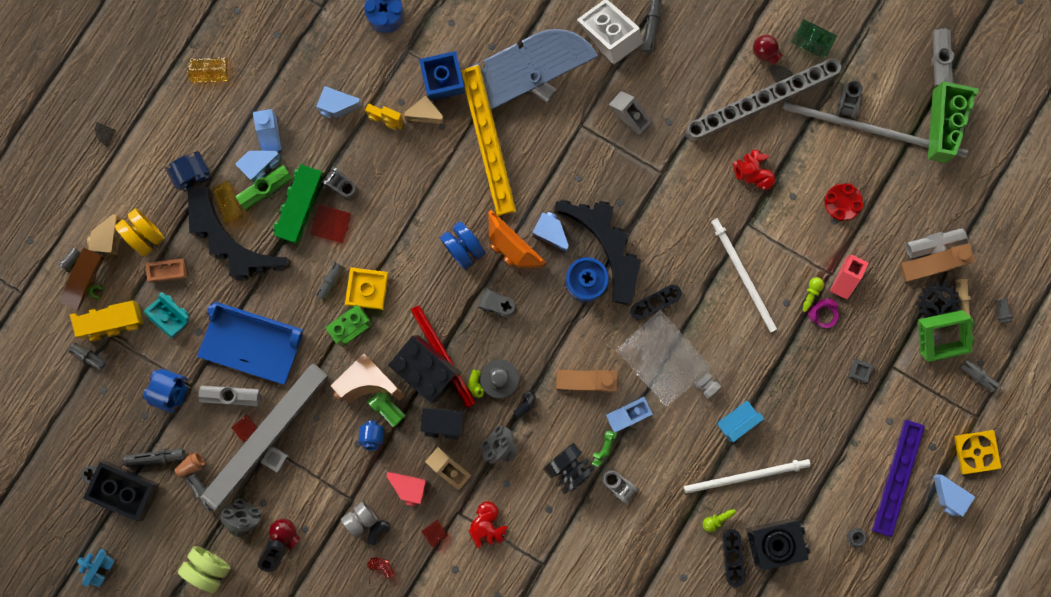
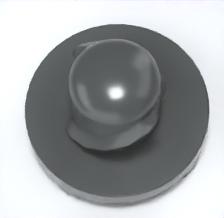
M494 360L483 368L480 382L483 390L491 397L505 398L516 390L519 383V375L516 368L510 362Z
M496 426L490 436L481 443L483 458L491 464L498 463L502 459L506 462L512 461L517 455V447L513 444V432L507 427Z
M235 499L233 503L223 507L220 518L222 523L229 528L227 531L231 535L242 537L249 530L259 525L261 510L249 503H245L242 499Z

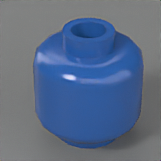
M367 421L366 424L360 426L358 442L363 446V449L373 451L378 450L383 445L384 428L378 425L377 421Z

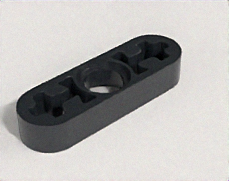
M669 285L635 303L630 309L631 317L635 320H642L675 303L682 295L680 287ZM669 289H672V291L676 290V298H673L672 296L667 298L666 301H668V303L665 304L664 297L660 293L663 292V295L665 296L670 292ZM653 297L661 300L660 307L654 308L651 306L650 301ZM646 301L651 312H648V309L642 312L643 316L635 315V307L638 306L639 309L645 307L646 305L643 302Z
M727 529L722 534L725 579L729 585L739 587L745 579L741 536L738 531ZM732 532L736 536V539L733 540V546H738V549L731 548L727 550V546L731 547V542L726 537L730 536ZM731 552L738 554L739 558L736 563L728 561V555ZM729 566H739V569L735 568L736 575L740 576V579L736 580L737 583L730 579V576H733V569H729Z

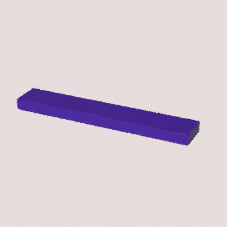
M904 420L872 527L874 532L889 537L893 536L924 431V425Z

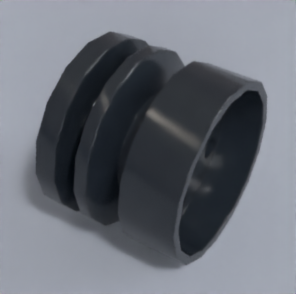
M574 442L543 468L550 479L557 475L561 477L556 484L557 487L564 482L567 484L561 490L564 495L583 484L595 469L593 465L584 469L583 466L589 461L587 458L578 462L577 458L581 455L582 451Z

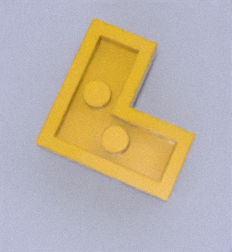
M371 104L367 105L365 111L369 119L375 122L380 120L385 122V125L391 129L396 130V128L402 130L404 120L401 113L385 106L380 109Z

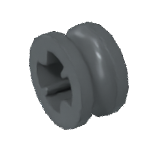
M87 466L82 470L81 478L85 483L89 484L91 482L90 476H87V473L91 472L90 469H92V473H95L96 466Z

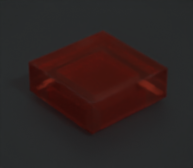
M246 415L231 428L242 442H246L256 431L257 426Z
M438 520L421 531L432 547L448 536Z

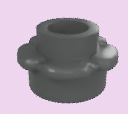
M854 528V530H850L847 534L849 538L848 543L851 546L862 547L867 540L866 533L860 528Z

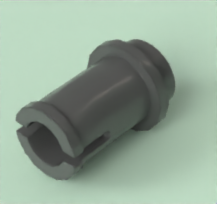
M72 247L63 260L60 259L59 266L69 272L70 269H73L72 267L81 252Z
M1008 299L996 300L995 303L999 316L997 320H1000V323L1011 322L1013 315L1010 313Z

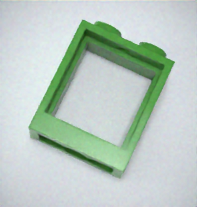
M356 305L325 328L335 343L344 347L374 324L365 311Z
M964 310L919 319L920 354L923 358L930 362L972 353V345L974 344V337L972 335L974 323L972 317ZM959 324L960 341L934 346L933 329Z

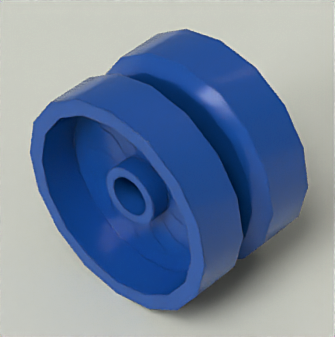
M459 221L452 226L457 239L447 231L439 239L458 264L466 270L473 265L472 259L467 254L468 252L478 260L486 252L472 231Z
M584 257L570 265L566 274L565 284L569 294L574 299L581 302H591L597 300L604 293L608 285L609 275L606 267L599 260ZM585 277H588L590 279L588 284L584 283Z

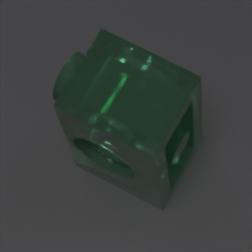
M803 19L791 43L825 58L838 35Z

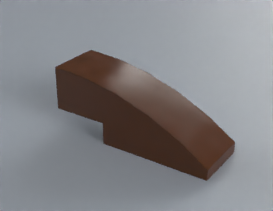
M83 248L68 278L60 300L61 303L79 310L104 260L101 255Z

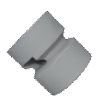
M362 501L354 508V513H347L341 518V521L347 530L355 538H358L365 532V527L370 528L378 521V518L370 507Z

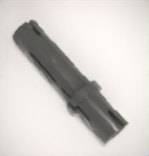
M650 0L649 11L646 13L647 24L641 50L644 53H653L657 25L661 18L660 8L662 0Z
M183 448L173 450L161 449L157 452L125 455L124 465L131 467L185 460V450Z

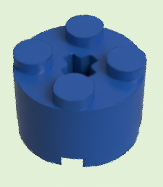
M366 0L364 4L365 14L370 26L375 31L391 33L402 25L404 10L401 0Z
M166 369L154 370L150 377L149 387L143 393V399L150 406L173 413L176 411L173 408L175 406L179 407L184 400L187 392L184 380L187 381V378Z

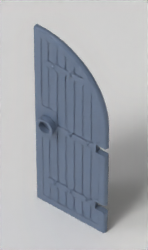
M550 29L538 32L522 40L524 47L521 49L516 43L483 60L485 67L481 68L490 108L492 110L597 58L596 51L587 40L574 32Z

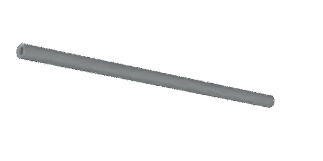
M784 102L783 110L929 148V140L787 102ZM959 148L956 155L966 158L968 150Z

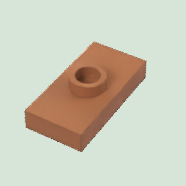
M184 258L145 263L148 283L187 278Z

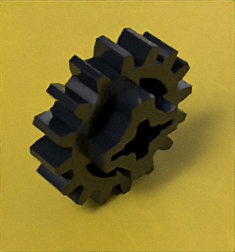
M935 281V286L933 287L928 283L927 290L921 289L924 294L917 296L921 299L920 302H917V306H922L918 311L920 313L925 312L924 318L960 310L956 303H960L961 300L955 298L959 293L957 291L952 292L954 289L952 285L946 288V282H943L942 286H940L938 281ZM942 290L949 293L951 297H944ZM931 292H933V295L929 299H926L927 296ZM938 296L943 301V303H940L939 309L934 304V302H937ZM948 306H951L950 309L944 313V310ZM926 307L933 308L935 314L930 313Z

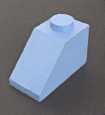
M324 86L316 107L320 115L326 118H331V116L338 118L360 108L362 102L359 98Z
M269 109L253 112L255 129L261 150L282 151L277 118L274 111Z
M550 212L547 214L542 213L532 232V236L567 252L568 243L560 220Z
M645 397L606 416L615 433L652 415V412Z
M936 474L934 481L940 505L945 508L944 511L950 516L963 517L975 496L945 476Z

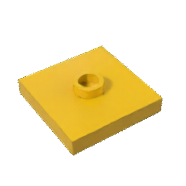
M350 267L345 306L354 307L358 305L361 308L383 311L389 273Z

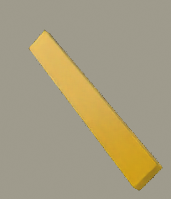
M479 65L460 70L496 214L500 217L514 213L516 208L481 68Z

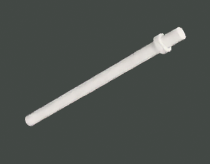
M718 218L714 219L711 223L716 230L715 234L721 239L770 333L777 330L725 233L727 231L726 228L722 227Z
M809 459L803 461L793 460L789 464L684 486V491L687 494L789 471L798 472L800 469L810 467Z

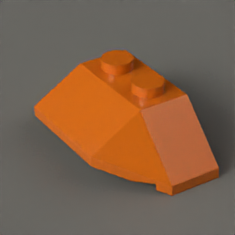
M492 210L488 212L490 248L497 254L500 252L504 256L503 260L510 267L514 265L516 268H544L546 266V261Z

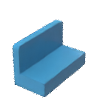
M746 401L720 420L717 425L728 440L734 442L761 422L764 417L760 412L757 413L751 404Z

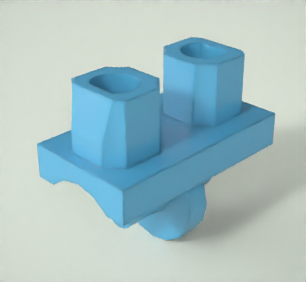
M100 548L93 562L91 560L94 556L88 553L86 558L80 557L77 562L81 565L78 570L80 573H84L86 568H88L82 579V585L88 587L91 584L100 587L105 576L96 571L99 566L109 570L113 565L114 559L107 555L106 550Z

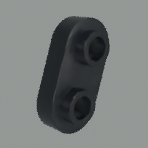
M279 541L268 542L259 556L257 563L259 569L265 572L276 570L284 557L285 545Z

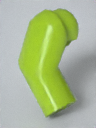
M473 369L467 386L475 398H481L484 395V390L479 383L481 372Z

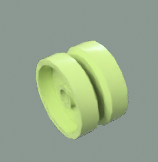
M193 546L188 554L190 561L183 562L178 573L197 588L209 593H216L221 585L219 578H225L231 568L228 563L217 555L201 547Z

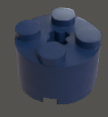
M199 151L193 152L195 155L193 157L187 154L169 164L171 168L165 167L176 190L188 191V188L194 187V183L198 181L203 183L211 178L209 175L211 172Z

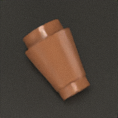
M198 452L190 453L175 468V473L179 478H183L201 470L202 466L205 465V461Z

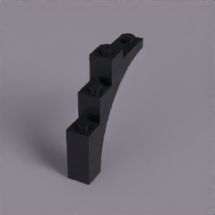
M207 186L188 188L189 233L198 239L207 238V235H209V255L215 257L216 260H225L229 256V276L235 278V281H247V278L253 277L252 270L261 273L266 272V269L285 271V268L290 267V260L287 257H271L258 254L238 244L226 232L218 219L213 205L212 191Z
M567 200L556 201L554 212L568 216L582 224L601 244L612 271L613 291L611 302L630 306L641 259H638L637 255L626 253V256L623 255L627 233L623 232L624 229L618 227L609 229L614 206H610L609 202L599 201V203L595 202L593 209H590V206L585 204L576 206L571 205V202Z

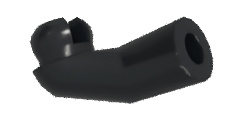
M530 390L523 394V398L526 401L514 410L517 418H521L529 412L536 400L535 394L533 395Z
M379 520L371 526L367 544L376 545L378 535L390 530V523L385 520Z

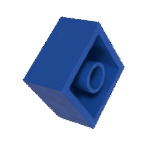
M456 51L419 59L427 97L430 101L465 93Z

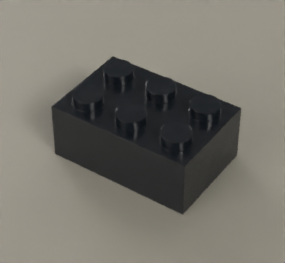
M419 335L411 336L388 365L431 404L437 402L461 374L456 367Z
M423 408L420 432H425L424 436L439 438V434H445L444 438L458 440L459 436H463L465 413L461 411Z
M104 461L99 462L83 499L138 522L145 519L160 484Z

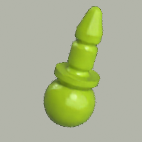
M815 277L810 280L809 289L806 290L809 294L803 304V312H806L811 307L815 296H819V292L823 290L824 281L821 278Z
M728 510L719 516L714 514L713 517L705 518L702 523L703 529L710 533L716 531L718 527L722 526V522L728 520V518L730 519L736 513V510Z

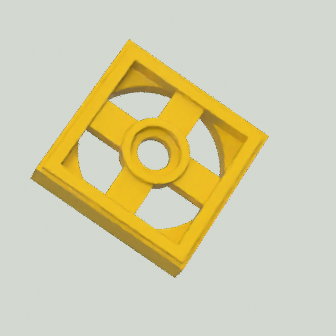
M994 430L954 436L961 474L1001 469ZM978 436L986 437L990 441V446L982 447ZM970 437L971 447L968 450H962L964 442ZM974 449H980L981 453L979 456L974 454ZM992 454V462L984 467V455ZM971 457L974 459L975 468L970 467L963 458Z

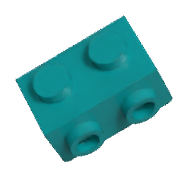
M162 292L158 294V299L143 312L149 320L171 339L189 323L188 312L184 308H179L169 295H165Z

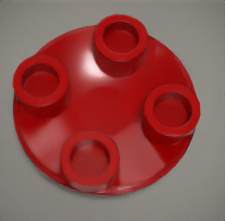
M842 183L829 189L825 196L824 205L831 217L839 221H848L855 218L862 210L863 198L859 190L851 183Z

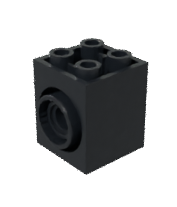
M789 518L746 528L756 568L763 571L809 560L810 549L808 543H805L803 538L805 528L799 520ZM777 540V546L773 549V542Z

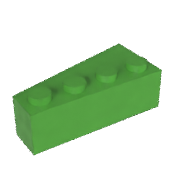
M943 81L933 90L928 160L947 163L956 156L963 137L964 127L967 125L970 110L974 105V98L979 90L978 88Z

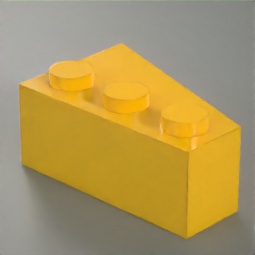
M136 301L110 305L108 308L98 311L92 309L89 310V313L80 316L76 315V313L70 314L75 337L89 340L90 342L99 341L105 335H108V337L117 336L120 334V331L126 329L127 332L139 329L138 326L144 325L139 303Z

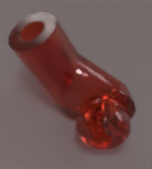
M373 557L367 563L370 570H381L386 579L395 575L387 559Z

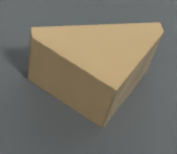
M424 96L404 114L406 121L443 124L444 122L442 114L427 96Z

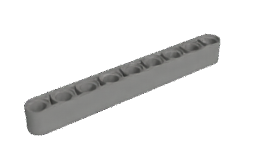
M828 59L703 116L689 124L686 130V137L693 142L699 141L826 83L837 76L841 70V64L837 59ZM827 66H831L834 69V73L829 72ZM810 74H815L818 80L811 79ZM793 82L800 83L801 88H796ZM776 90H782L784 92V96H779L776 93ZM759 97L766 98L767 103H761ZM742 105H748L750 111H744ZM725 113H732L734 118H726ZM714 120L717 126H709L708 121ZM691 128H697L700 134L694 135L691 132Z
M314 363L311 364L205 490L200 499L214 511H217L324 384L329 375Z

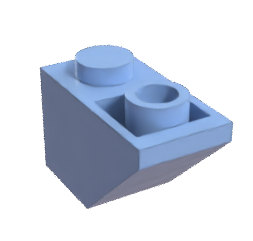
M248 151L235 165L255 183L257 179L266 177V172L271 168L274 169L278 166L282 157L276 151Z

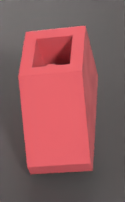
M852 254L846 257L830 292L847 300L860 282L869 263Z

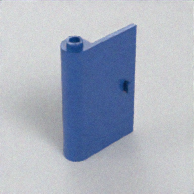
M214 302L213 305L210 304L207 310L210 323L197 357L285 385L304 330L219 302Z

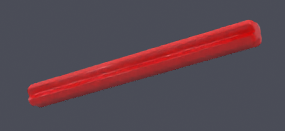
M419 305L413 307L411 312L429 344L454 366ZM459 375L452 384L465 407L469 408L475 404V401Z

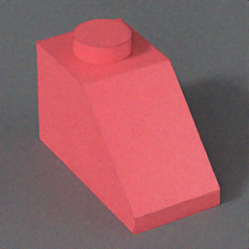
M387 472V478L400 499L405 500L406 505L417 506V503H422L427 480Z

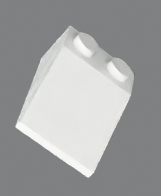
M603 0L577 19L579 25L597 48L613 64L643 44L640 28L608 0Z

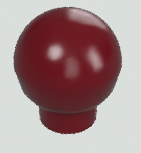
M761 35L754 41L753 53L758 59L768 61L771 65H774L782 58L783 54L779 51V43L775 37Z
M278 519L270 526V539L283 543L289 550L301 539L296 534L295 525L289 519Z

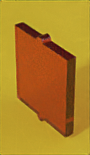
M319 204L316 216L313 218L314 223L310 234L343 243L346 230H349L348 223L351 213Z

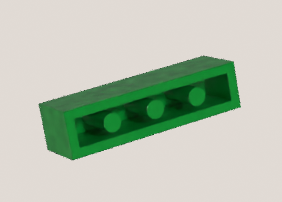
M300 164L299 168L295 169L293 185L288 187L286 193L288 198L286 203H283L280 208V219L273 226V235L276 238L299 245L321 187V181L325 176L322 171Z

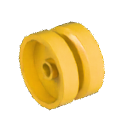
M134 208L128 214V219L132 224L122 219L115 225L116 230L123 239L144 257L152 251V246L147 240L154 245H159L165 239L158 228L137 208Z

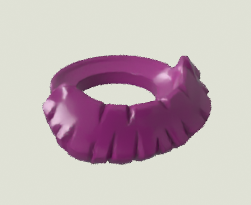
M822 299L809 309V319L822 328H830L838 321L839 313L837 308L839 304L833 299ZM823 307L830 309L833 313V319L828 324H823L819 320V310Z

